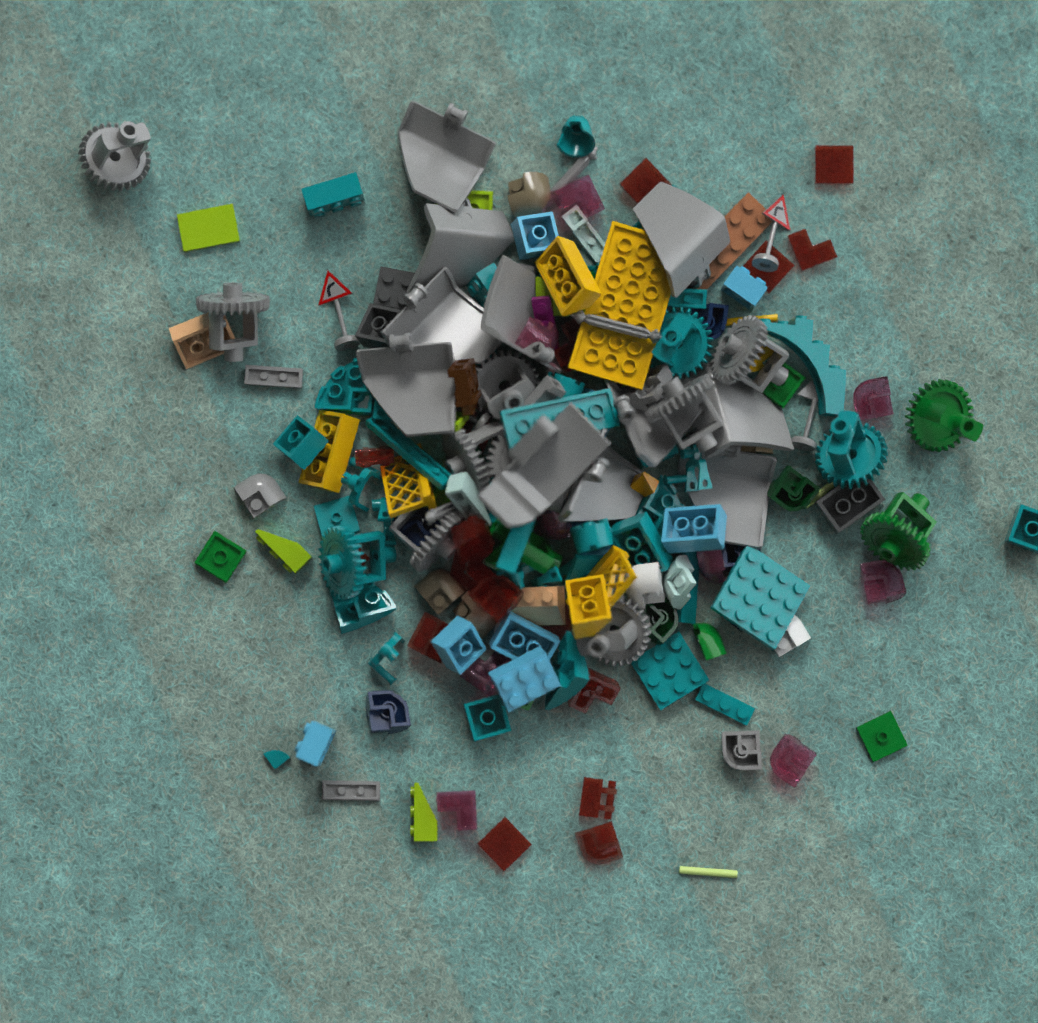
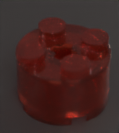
M470 516L466 521L451 529L452 541L461 560L469 562L468 559H474L476 562L485 559L493 552V546L496 543L485 520L478 519L477 516Z

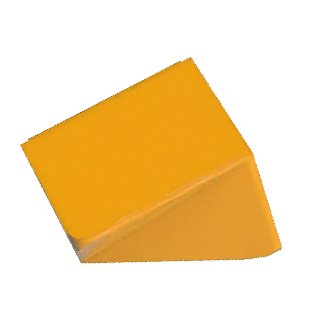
M644 471L634 476L630 487L646 497L655 492L659 481Z

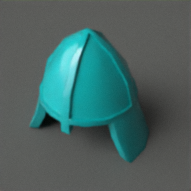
M573 115L568 118L562 127V133L557 143V148L560 152L570 157H583L589 155L594 150L595 139L592 135L589 121L585 117Z

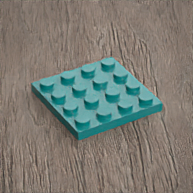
M746 546L743 548L710 609L773 651L776 650L810 585L756 548Z

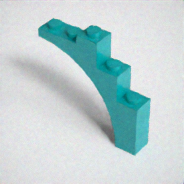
M797 315L794 319L789 320V322L777 321V323H772L770 319H760L767 327V335L791 348L810 372L817 392L819 415L838 417L839 411H844L846 369H840L838 365H829L830 345L823 344L824 341L821 340L812 341L814 320L807 319V316Z

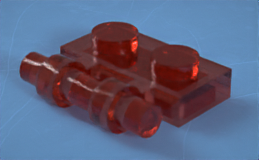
M386 445L380 446V448L363 447V449H355L356 466L367 468L371 465L388 466L394 464V450L391 447H386Z
M584 777L579 816L598 818L600 810L605 811L604 819L611 820L612 812L615 811L613 804L614 796L617 795V789H615L616 781L609 780L608 788L602 787L603 779ZM601 793L607 794L606 805L600 804Z

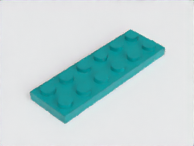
M611 388L500 411L499 415L508 449L510 450L543 415L552 422L570 403L598 431L603 428L619 427L620 422L613 405L614 399Z

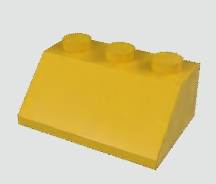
M604 574L565 580L575 639L595 636L612 620Z

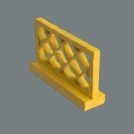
M421 443L417 444L423 450ZM401 456L380 462L390 518L428 506L429 510L437 508L432 482L411 464H404L406 460ZM395 465L391 471L386 470V467ZM400 468L405 469L402 474L397 473ZM410 471H413L415 474L411 478L407 477ZM393 477L397 478L394 484L388 483ZM403 480L407 481L404 487L399 486ZM413 484L418 485L414 491L409 490ZM395 490L400 491L396 497L391 496ZM405 493L410 495L407 500L401 499ZM415 497L421 498V501L412 503ZM397 503L402 504L400 508L393 510Z
M614 545L586 576L604 574L610 608L637 578L628 561V553ZM628 573L629 577L624 582L625 574ZM619 574L618 582L614 583L616 575ZM616 587V591L612 595L613 588ZM567 598L565 601H566L567 605L569 606V601H568V598Z

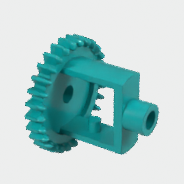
M675 306L672 307V313L666 309L659 332L661 338L656 342V346L652 351L651 362L653 363L650 368L666 364L672 373V377L675 378L677 374L679 380H682L683 374L690 378V371L696 375V367L703 370L701 362L708 364L705 356L711 357L712 354L707 350L714 349L708 343L714 341V339L707 337L712 334V331L705 330L709 324H702L704 321L703 317L697 319L698 312L691 316L690 308H688L686 313H684L683 307H680L679 312H677Z
M847 410L839 411L838 418L834 419L831 423V429H829L830 436L823 434L825 441L819 440L820 446L816 447L815 463L822 478L826 479L829 484L833 482L834 487L840 484L841 488L844 489L848 484L849 488L852 489L853 484H856L860 488V482L868 485L867 479L874 481L873 474L880 476L878 469H885L883 463H887L888 447L884 436L881 435L879 430L876 431L874 426L870 428L868 423H865L864 426L862 425L858 413Z
M335 526L324 531L325 535L321 536L323 541L319 542L321 548H318L321 553L318 556L321 559L319 566L322 568L321 574L325 575L323 580L327 581L326 587H330V593H334V597L343 600L351 599L361 593L363 584L386 580V564L394 563L397 553L393 545L385 546V535L382 532L371 531L355 534L345 526ZM370 541L371 573L363 574V570L367 568L361 566V563L366 560L360 559L364 552H358V549L362 547L358 543Z

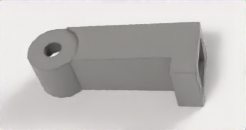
M547 375L524 401V406L555 400L557 397L562 398L566 391L559 381Z

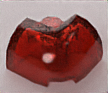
M494 575L487 576L481 580L468 595L484 613H487L499 623L510 610L513 611L523 597V591L507 577Z
M612 821L575 832L580 851L590 863L597 865L606 864L623 858Z

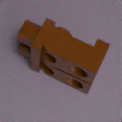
M474 358L455 360L447 370L448 378H454L455 407H461L462 416L473 415L475 409L479 408L478 400L482 396L481 390H478L479 382Z

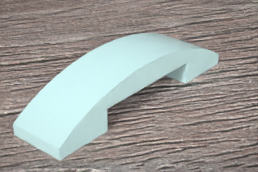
M575 205L561 217L579 243L597 264L601 260L605 242L588 222L587 217L580 208Z

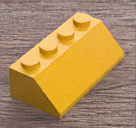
M557 236L534 262L562 316L591 307L602 294L574 241Z
M318 411L314 428L328 439L329 442L313 459L312 463L305 470L302 469L298 483L340 493L342 486L341 478H344L343 474L348 466L360 422L359 419L337 412Z

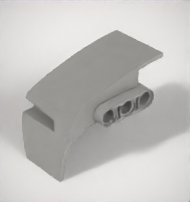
M570 403L552 422L543 415L507 453L514 461L477 498L507 527H517L531 523L538 515H542L611 443Z

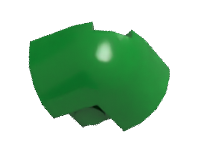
M705 622L691 625L705 661L727 654L721 635L713 625Z

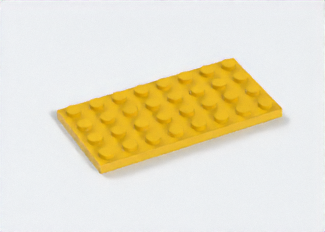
M612 221L595 276V282L602 294L591 307L585 310V315L593 314L646 328L650 332L655 329L660 332L671 296L665 269L645 230ZM583 321L568 369L642 390L656 342L652 343L649 338L642 339L588 325Z

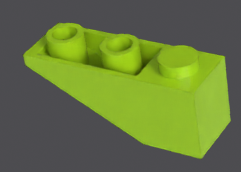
M259 529L255 531L258 534L256 539L263 546L267 544L271 548L269 552L276 559L280 557L285 562L283 566L289 573L294 571L297 574L313 558L297 542Z
M415 782L414 786L410 787V798H414V806H410V817H414V825H410V837H414V841H438V821L419 782Z

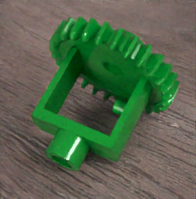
M938 379V382L931 380V385L924 383L925 389L919 387V395L913 393L915 401H908L912 407H906L910 414L905 415V418L910 419V421L906 422L905 425L910 427L907 433L912 434L910 438L915 441L916 445L931 452H941L942 450L948 451V447L954 448L953 442L960 444L959 436L974 442L978 440L983 431L984 424L971 418L974 414L968 411L974 407L967 405L972 400L967 397L969 394L964 391L963 387L946 379L945 381Z
M899 492L893 497L884 512L880 514L876 512L867 517L860 528V534L862 535L861 539L865 540L863 544L869 546L868 551H874L873 555H879V560H885L887 565L892 563L893 568L898 565L900 570H903L904 567L907 571L910 569L916 570V568L920 569L924 566L931 551L927 537L937 523L926 512L930 505L928 498L919 493L913 494L910 498L904 492ZM897 509H900L921 528L919 533H916L918 526L911 528L912 522L904 523L905 518L898 521L897 514L892 518Z
M496 519L489 529V535L492 538L489 539L490 543L486 546L487 550L484 556L486 565L495 570H500L496 566L511 527H507L499 519ZM531 530L520 561L543 575L555 566L559 568L563 556L551 549L547 539Z

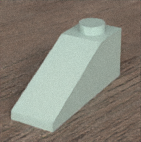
M463 472L450 475L445 494L473 529L491 526L486 508L477 498L480 493L476 483L468 473Z

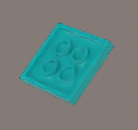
M680 632L675 633L662 645L654 646L644 652L642 656H639L636 661L632 660L631 662L660 711L710 681Z

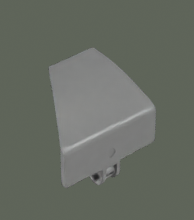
M411 101L399 127L398 136L405 170L412 190L457 213L482 175L496 142L463 126L468 111H462L454 107L455 104L450 103L443 116L415 101Z
M659 182L633 208V212L645 230L665 269L671 295L678 297L688 285L698 289L702 282L711 276L709 264L730 243L725 217L700 199L663 182Z
M466 198L457 213L441 205L426 204L424 210L432 231L407 293L409 294L414 289L413 286L416 283L425 287L443 267L449 269L459 289L469 283L477 272L489 266L513 242V233L504 212L472 208L468 198Z
M503 255L489 287L480 324L481 330L545 367L561 374L562 370L552 362L555 355L554 350L549 347L545 348L544 344L538 341L531 302L532 297H535V274Z
M443 267L425 287L416 283L413 286L414 289L409 294L406 293L403 296L407 306L381 332L388 347H390V334L400 336L410 333L413 345L451 342L455 360L474 358L475 364H483L503 343L481 330L480 324L484 308L457 287L451 272L446 267Z
M410 333L400 336L390 334V347L360 349L356 351L362 382L384 412L406 437L453 433L455 431L456 387L454 378H448L447 370L455 362L451 342L413 345Z
M711 362L703 364V370L696 369L697 378L708 374L711 378L713 386L705 393L724 422L721 427L711 432L717 444L704 452L706 458H711L732 445L765 447L783 451L794 450L783 410L767 396L759 393L742 381H736L735 384L731 383L730 385L718 381L711 374L713 371L710 369L713 365ZM708 408L700 412L685 433L686 437L691 436L715 421Z
M692 371L689 372L690 378L683 374L682 380H680L683 386L697 379ZM605 380L607 387L611 388L614 408L619 412L618 417L625 425L638 456L649 467H656L677 444L662 418L656 422H650L644 413L646 410H640L630 405L629 397L624 395L629 388L628 386L621 388L617 383ZM697 393V399L694 397L690 398L691 403L685 401V407L680 404L677 406L678 411L673 408L671 410L672 414L666 412L680 438L683 437L701 412L697 405L704 401L699 393Z
M603 428L599 432L605 436L607 429ZM608 446L574 481L558 520L560 522H590L608 518V521L624 520L635 516L643 495L633 490L630 485L634 476L643 471Z
M732 445L711 458H706L704 452L701 453L702 459H705L707 462V470L713 489L687 492L693 506L721 504L727 515L725 543L762 549L769 502L767 491L772 482L777 458L741 451V445ZM680 453L677 471L679 475H686L685 466L689 458L682 459ZM698 467L695 468V475H696V478H697V482H698V475H699V469H698ZM703 480V486L706 487V480ZM690 482V488H691V489L694 488V485H693L692 482Z

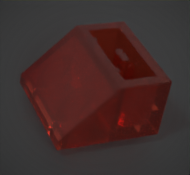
M424 612L407 646L441 664L442 660L431 641L448 623Z

